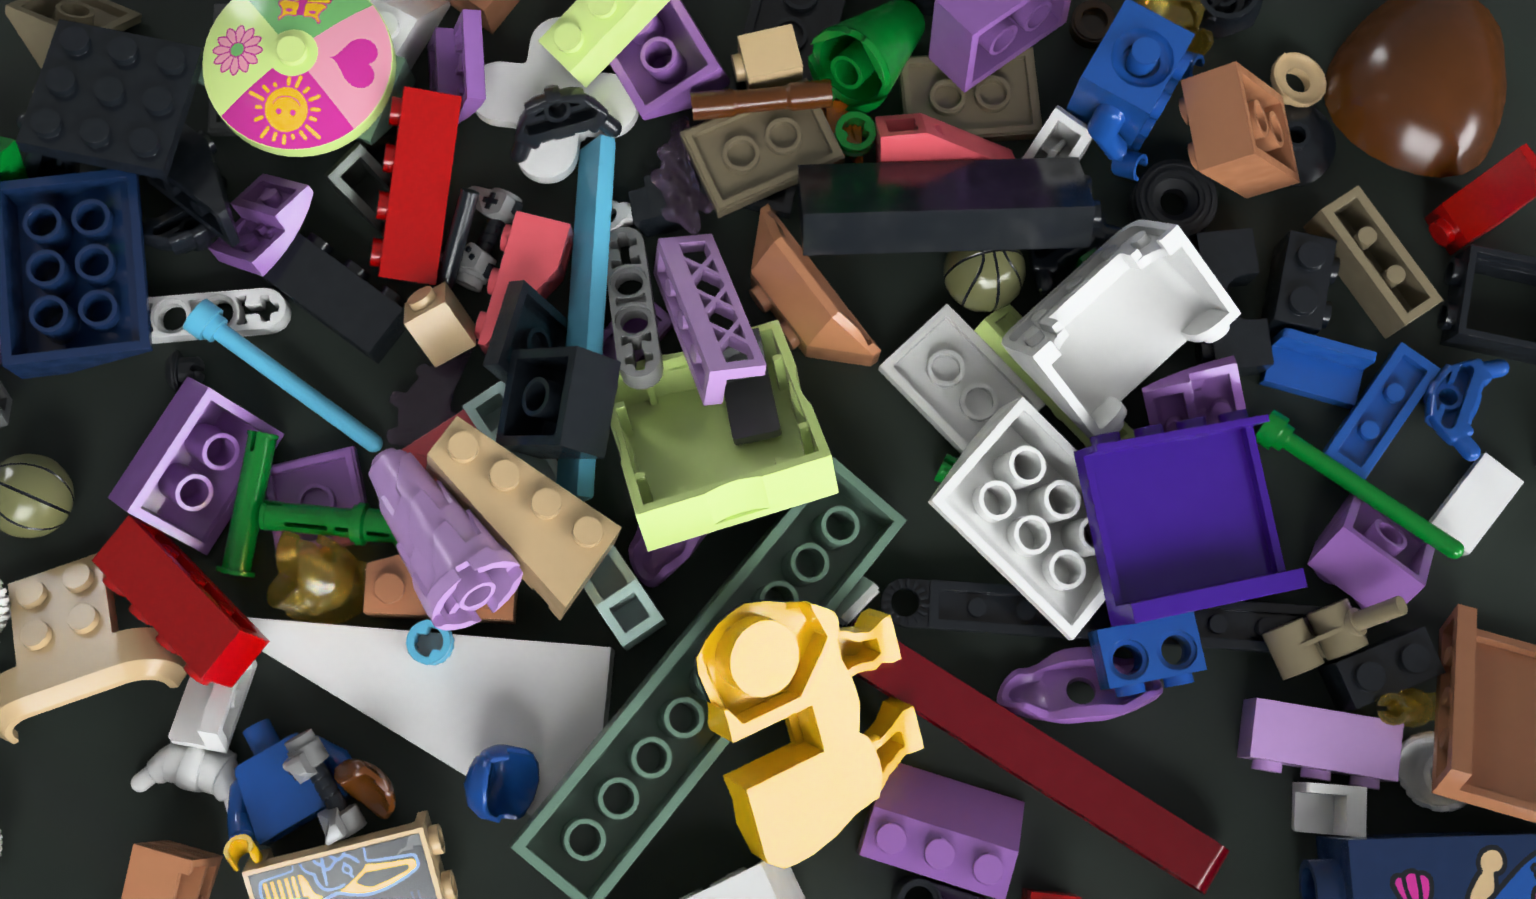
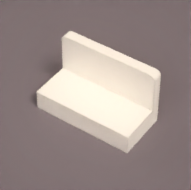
M256 659L232 688L210 682L206 686L190 677L168 735L171 743L227 753L258 665Z

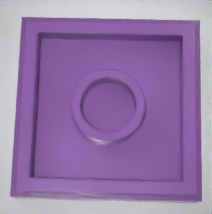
M354 446L273 464L271 466L266 500L338 508H352L360 502L368 503L357 449ZM272 531L277 559L280 561L354 544V542H350L349 538Z

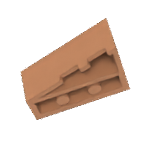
M170 840L134 843L121 899H209L223 856Z

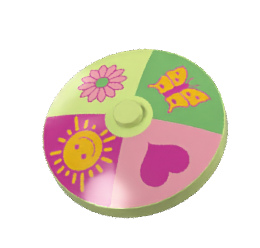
M231 0L216 18L206 39L202 61L203 78L213 107L226 125L242 140L272 154L288 157H307L325 154L349 144L362 135L377 120L388 103L393 90L396 76V54L389 30L381 14L369 0Z

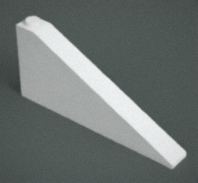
M247 617L270 641L262 652L465 776L473 759L480 755L481 751L491 746L505 744L533 752L539 763V784L535 798L526 812L529 815L536 811L608 723L615 650L611 647L452 634L455 641L451 656L444 663L434 666L422 664L411 657L406 646V639L409 633L407 630ZM430 632L428 636L421 635L418 638V649L424 656L429 657L432 649L441 650L443 646L441 633Z

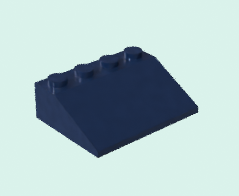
M109 169L0 181L2 366L21 379L74 373L153 351L138 174Z

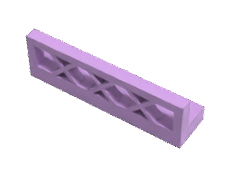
M701 234L658 238L653 274L703 406L722 404L727 380L765 375L767 364L713 235ZM704 251L707 259L702 264H699L684 257L683 253ZM703 280L718 287L720 291L714 297L697 289L698 283ZM714 313H717L732 320L734 324L729 330H726L710 322L709 318ZM729 346L746 354L748 360L726 362L723 352Z

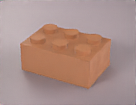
M1237 61L1181 80L1184 97L1179 98V109L1184 122L1190 126L1193 142L1188 143V155L1195 170L1246 199L1300 183L1281 94Z

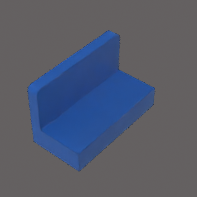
M1284 328L1270 340L1274 365L1261 374L1259 385L1350 409L1356 405L1363 370L1375 363L1377 352L1294 329Z

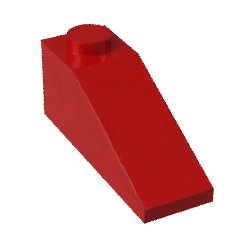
M1525 143L1428 214L1424 219L1429 225V232L1434 241L1440 246L1445 247L1451 256L1497 227L1536 198L1535 153Z

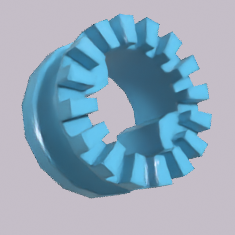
M426 619L416 623L410 629L406 639L408 653L414 660L425 665L435 666L439 663H444L451 656L455 639L451 630L438 629L431 620ZM431 629H437L443 637L441 650L432 649L429 657L422 655L417 645L419 642L418 638L421 635L428 636Z

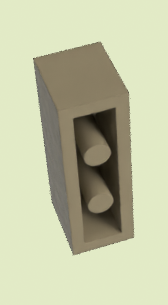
M1359 185L1322 208L1304 226L1308 234L1337 240L1334 256L1340 258L1338 275L1385 339L1444 301Z

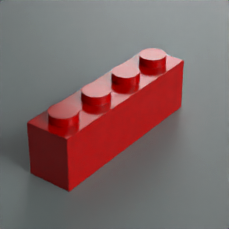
M404 86L402 90V97L392 96L389 125L398 127L395 145L386 143L382 172L391 173L389 192L379 191L376 219L385 220L383 238H373L370 266L378 267V277L436 285L462 96Z
M128 515L92 559V562L105 574V577L102 579L103 583L110 590L122 597H126L130 601L131 606L128 609L132 615L141 622L155 628L159 633L156 636L157 642L169 652L180 655L186 662L183 667L184 671L200 684L207 686L210 682L232 688L270 642L163 531L138 518Z

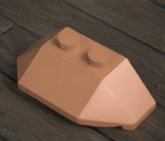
M767 204L760 209L751 266V286L753 288L749 290V294L755 304L763 313L770 310L776 319L779 320L791 350L798 347L805 357L869 367L874 365L879 360L881 349L858 322L808 256H803L802 247L778 218L771 206Z

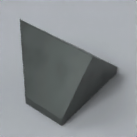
M396 134L380 137L373 145L362 141L356 142L324 174L338 195L382 235L385 220L376 219L379 191L389 192L391 173L382 172L386 143L395 145Z

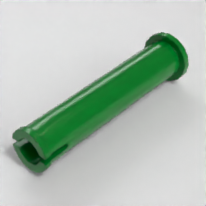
M247 430L248 437L222 566L216 567V571L236 576L255 577V572L251 571L259 532V510L266 497L276 441L279 435Z

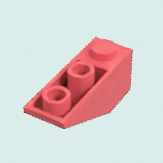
M922 113L875 117L877 131L875 137L876 163L1015 159L1012 150Z
M516 211L512 225H505L500 240V250L504 251L500 268L494 267L488 280L487 293L492 295L487 312L481 311L479 313L474 331L476 339H479L478 345L485 355L509 282L525 280L545 299L563 282L573 248L574 232L571 224Z

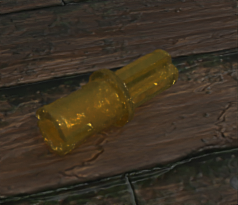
M1408 688L1399 693L1385 694L1380 698L1377 706H1387V711H1377L1378 716L1388 725L1395 726L1404 723V726L1411 728L1421 727L1429 721H1435L1436 693Z

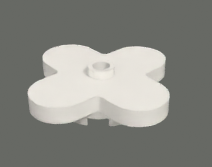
M560 17L548 19L535 29L530 39L528 58L525 63L497 61L484 65L486 100L475 113L482 121L489 125L516 129L518 119L525 109L524 103L534 96L543 94L546 87L558 85L559 89L582 87L584 93L596 98L608 110L609 114L621 123L622 132L617 137L631 130L638 119L639 112L616 74L601 72L585 88L538 42ZM588 130L575 133L574 136L556 141L553 139L543 144L541 142L538 149H531L527 160L518 163L522 172L535 182L542 184L557 183L567 178L575 169L582 141L587 137L596 138L600 134L607 135L600 130L597 133H592Z

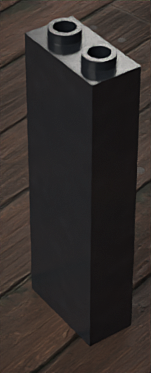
M1078 157L798 165V213L803 256L1090 248L1093 229H1098L1101 223L1100 201L1093 200L1090 175H1084Z

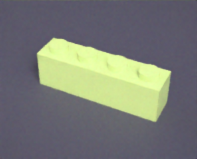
M576 0L538 42L587 88L670 0Z

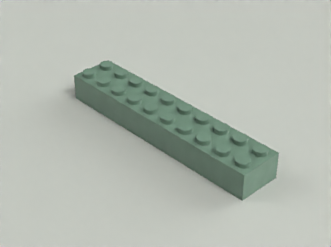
M832 457L839 493L782 511L508 843L511 849L571 899H605L729 744V740L709 729L708 704L696 674L694 660L703 639L716 622L742 602L759 600L783 602L808 601L835 611L906 523L907 519L836 458Z

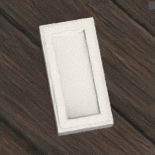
M1485 452L1473 462L1429 522L1463 544L1464 553L1462 556L1469 555L1523 485L1524 481Z

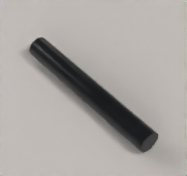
M461 188L435 286L446 282L452 292L480 194L478 191Z

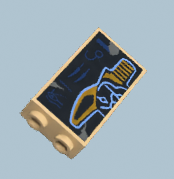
M428 810L418 812L415 821L412 823L337 841L329 846L325 844L277 857L273 856L271 848L261 850L263 855L262 861L255 864L250 856L242 871L249 899H458L454 873L451 869L444 870L440 854L445 853L442 829L439 824L432 825Z

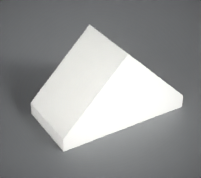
M1057 105L1022 159L1078 157L1080 161L1092 141V137L1088 133V125Z

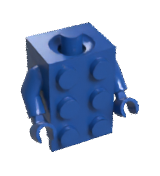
M1132 0L1124 1L1081 75L1066 111L1088 125L1089 135L1108 159L1112 160L1111 171L1115 176L1138 181L1139 177L1136 175L1137 165L1147 166L1148 164L1147 155L1138 151L1163 112L1178 82L1181 79L1193 76L1194 65L1203 67L1205 59L1202 54L1186 51L1195 36L1194 33Z

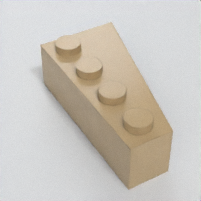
M458 416L455 417L427 454L426 470L433 479L441 481L465 511L470 509L494 539L512 553L520 564L519 567L523 572L522 579L531 589H535L549 605L548 608L561 620L615 544L622 527Z

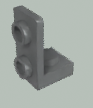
M754 328L752 331L766 362L759 328ZM729 346L723 352L726 362L748 360L746 354ZM767 366L763 376L727 380L724 396L734 444L743 445L779 437L782 432Z

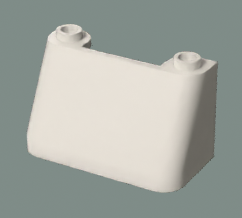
M1143 219L1134 221L1115 233L1012 326L1002 338L1001 344L1014 361L1090 439L1092 436L1120 431L1123 428L1127 409L1121 401L1187 340L1191 342L1205 341V343H1213L1221 339L1229 331L1230 324L1242 313L1179 225Z

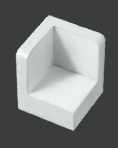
M1292 782L1291 828L1293 831L1366 837L1367 787Z

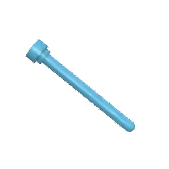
M204 299L189 314L183 329L200 341L206 339L209 342L216 340L369 452L374 453L382 449L383 440L378 434L227 325L228 320L223 317L224 311L214 303Z

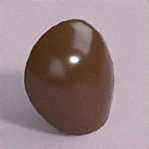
M1478 0L1386 1L1371 12L1352 31L1339 47L1329 64L1325 76L1327 86L1324 101L1333 123L1351 143L1368 155L1396 169L1422 176L1442 178L1463 175L1479 166L1491 149L1501 123L1507 90L1503 37L1501 29L1490 10Z

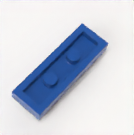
M1403 342L1394 346L1357 400L1356 405L1352 407L1322 452L1363 479H1366L1441 368Z

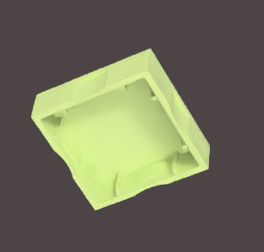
M778 319L751 328H759L782 432L779 437L735 445L725 396L722 404L703 406L683 351L662 355L663 376L657 384L648 389L636 390L629 387L623 382L619 372L618 389L610 426L620 453L621 466L634 512L648 552L839 493L831 452L812 404L801 391L797 367ZM641 360L636 362L637 365L635 369H645L646 361Z

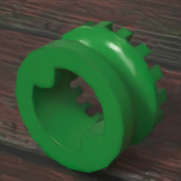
M859 111L848 112L840 117L836 124L834 136L845 157L849 158L851 156L854 159L869 153L876 137V125L871 117ZM854 124L857 127L861 126L862 136L867 139L858 144L850 143L847 141L848 133L844 128L849 127V125L854 126Z

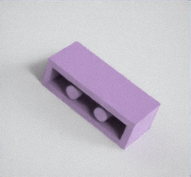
M1257 697L1244 699L1237 757L1252 760L1251 769L1282 773V765L1301 768L1300 777L1330 782L1331 773L1349 776L1350 786L1367 787V789L1379 790L1380 782H1398L1404 722Z

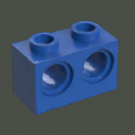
M1194 611L1137 624L1114 626L1088 632L1100 690L1115 688L1116 697L1146 692L1144 682L1163 679L1165 688L1193 683V672L1207 670ZM1168 637L1175 639L1182 650L1181 658L1175 665L1168 663L1162 656L1161 647L1164 640ZM1119 647L1127 648L1134 657V666L1126 675L1120 673L1113 664L1114 652Z

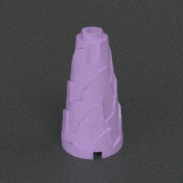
M389 448L377 454L372 460V466L368 475L378 496L381 514L398 543L396 548L412 577L413 588L433 625L438 629L447 631L458 630L482 621L476 610L485 604L488 605L492 613L496 612L515 593L522 579L523 572L519 567L520 564L512 553L494 539L470 509L465 511L439 480L435 481L411 452L407 453L401 449Z

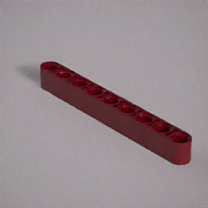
M855 617L850 627L854 626L858 617ZM899 641L900 660L894 663H881L876 670L863 671L855 675L888 697L892 696L902 702L913 705L915 713L924 720L1177 880L1204 895L1230 852L1222 844Z

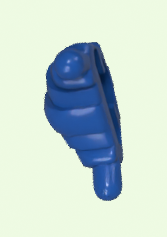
M1476 358L1452 365L1445 364L1435 379L1430 382L1423 395L1425 423L1433 428L1435 433L1449 446H1453L1466 461H1475L1481 455L1480 447L1471 437L1474 434L1471 424L1478 411L1483 388L1492 379L1503 377L1509 372V364L1504 359L1483 362L1482 359Z

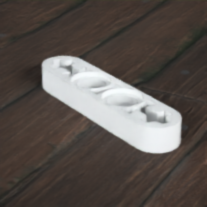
M271 288L149 297L150 321L153 327V331L151 328L152 344L198 340L184 330L183 326L173 331L166 330L163 319L166 312L175 307L183 308L187 319L192 310L204 299H208L216 306L222 303L230 304L233 309V317L227 325L243 337L281 332L287 327L292 316L291 306L279 292ZM268 301L279 309L278 312L270 314V321H266L259 314H245L242 303L245 302V306L250 311L264 310Z

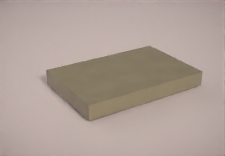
M1033 47L1028 48L965 93L928 58L929 55L911 56L898 77L902 114L922 113L992 142L1035 139L1042 129Z
M804 78V79H801V80H799V81H797V82L808 81V80H807V78ZM821 108L799 111L785 109L738 114L734 117L709 119L680 132L681 141L718 218L798 184V165L845 163V156Z

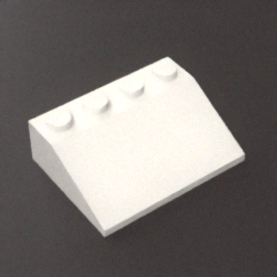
M1022 396L1000 407L974 436L928 503L1068 640H1073L1105 601L1073 453L1077 450Z

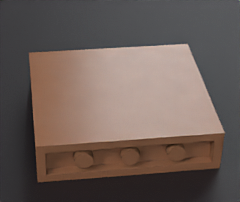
M1457 604L1439 629L1438 656L1446 673L1437 676L1432 793L1536 823V645L1477 629V609Z

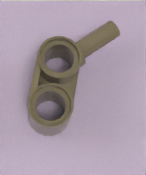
M1401 596L1392 597L1361 610L1355 607L1352 608L1348 598L1315 610L1307 614L1305 618L1301 617L1263 633L1262 637L1282 679L1285 680L1324 664V658L1329 661L1368 645L1369 642L1365 636L1368 628L1406 615L1408 608Z

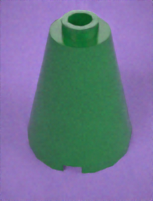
M893 0L822 30L811 43V45L814 44L813 53L808 56V67L813 80L830 79L833 101L837 98L848 105L845 109L848 112L859 111L868 113L876 109L886 100L924 33L925 20L921 11L908 0Z

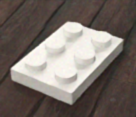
M948 304L944 305L889 356L878 369L960 454H962L969 442L1000 407L1022 396L1038 412L1045 406V403Z

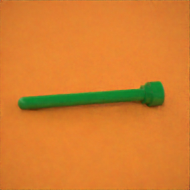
M1273 409L1269 415L1270 421L1263 423L1256 433L1257 443L1265 449L1269 450L1272 447L1279 452L1283 448L1451 559H1458L1463 555L1464 546L1460 541L1293 433L1296 428L1288 424L1290 419L1279 411Z

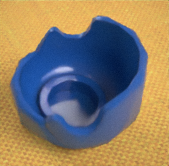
M497 744L481 751L480 755L476 756L470 764L464 781L467 806L479 818L500 823L501 819L518 820L522 818L532 804L539 784V763L533 752L505 744Z

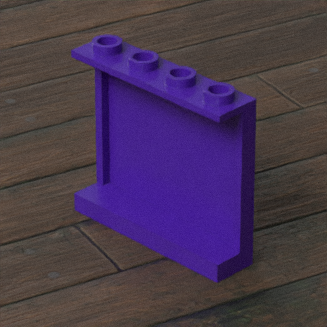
M1247 409L1217 415L1219 423L1209 425L1206 423L1205 416L1176 422L1177 430L1164 432L1163 424L1150 425L1134 429L1135 438L1121 440L1119 431L1090 437L1091 446L1073 452L1111 627L1137 624L1307 587L1303 568L1285 569L1253 426L1269 422L1268 414L1248 417Z

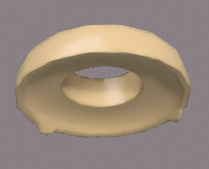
M1288 52L1280 55L1273 63L1270 75L1272 88L1282 95L1284 105L1298 108L1309 107L1319 102L1326 93L1327 81L1325 74L1318 63L1309 56L1299 52ZM1286 74L1297 76L1304 85V92L1294 91L1286 81Z

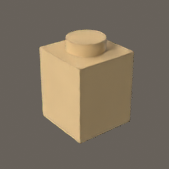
M792 24L737 36L738 53L731 55L736 82L745 81L747 89L784 86L803 78V64Z
M446 282L434 288L431 286L420 288L408 298L404 306V325L435 368L476 346L475 323Z

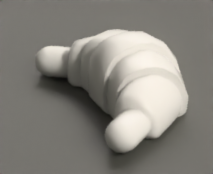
M170 742V744L161 748L147 762L146 767L133 776L131 787L136 792H144L155 783H174L183 790L205 792L214 795L219 802L224 801L226 811L228 812L229 789L236 779L234 768L238 766L237 754L229 749L227 753Z

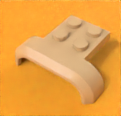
M96 554L8 584L16 667L0 674V738L12 744L19 742L18 732L14 727L29 717L139 680H156L165 683L170 688L179 687L187 675L183 669L186 662L180 655L169 652L157 642L156 636L159 633L155 628L143 627L119 631L114 592L103 583L102 579L105 577V574L92 562Z

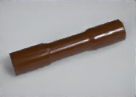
M830 79L792 82L784 86L745 90L720 89L690 92L693 121L728 118L744 113L785 109L799 111L833 107Z

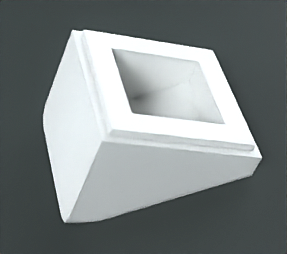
M862 576L834 611L842 626H847L879 593V587L874 582Z

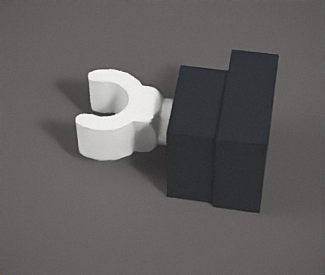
M662 172L645 176V187L629 191L630 203H618L612 200L611 215L617 213L615 220L611 222L610 232L620 227H628L635 224L648 238L661 233L667 234L682 229L675 187Z

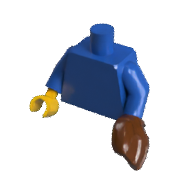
M270 719L261 720L242 732L254 756L234 768L236 779L229 789L227 812L229 841L225 844L223 854L236 872L240 870L238 866L239 859L246 853H249L255 864L262 861L263 855L255 844V838L259 845L270 846L318 817L317 813L326 809L324 802L321 800L310 779L300 784L297 780H294L288 771L283 769L282 764L288 758V751L284 743L300 733L296 732L280 740ZM319 736L329 754L324 763L345 800L353 797L379 818L388 819L396 806L394 789L388 776L374 764L352 758L346 749Z

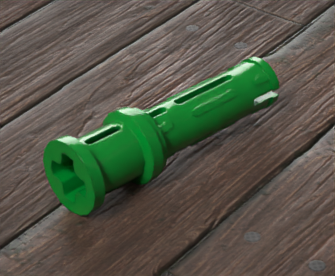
M264 500V503L260 506L259 527L261 530L349 538L350 542L360 546H365L367 542L394 544L395 549H397L396 545L398 543L380 509L371 508L369 503L360 502L352 508H338Z

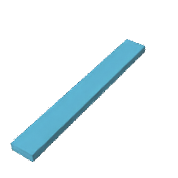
M602 134L579 151L566 347L579 346L601 355L603 354L616 149L615 138ZM558 459L556 483L582 501L591 499L594 496L596 459Z

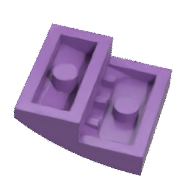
M462 9L454 29L435 27L427 45L429 90L462 96L458 124L475 113L486 100L481 10Z
M263 173L230 203L241 217L235 222L240 243L232 248L219 237L208 249L219 262L264 276L277 263L296 237L310 207L314 194L313 190L307 184Z
M1234 355L1179 371L1142 388L1149 424H1163L1164 432L1177 430L1176 422L1205 416L1207 425L1219 423L1217 415L1246 409L1238 366Z

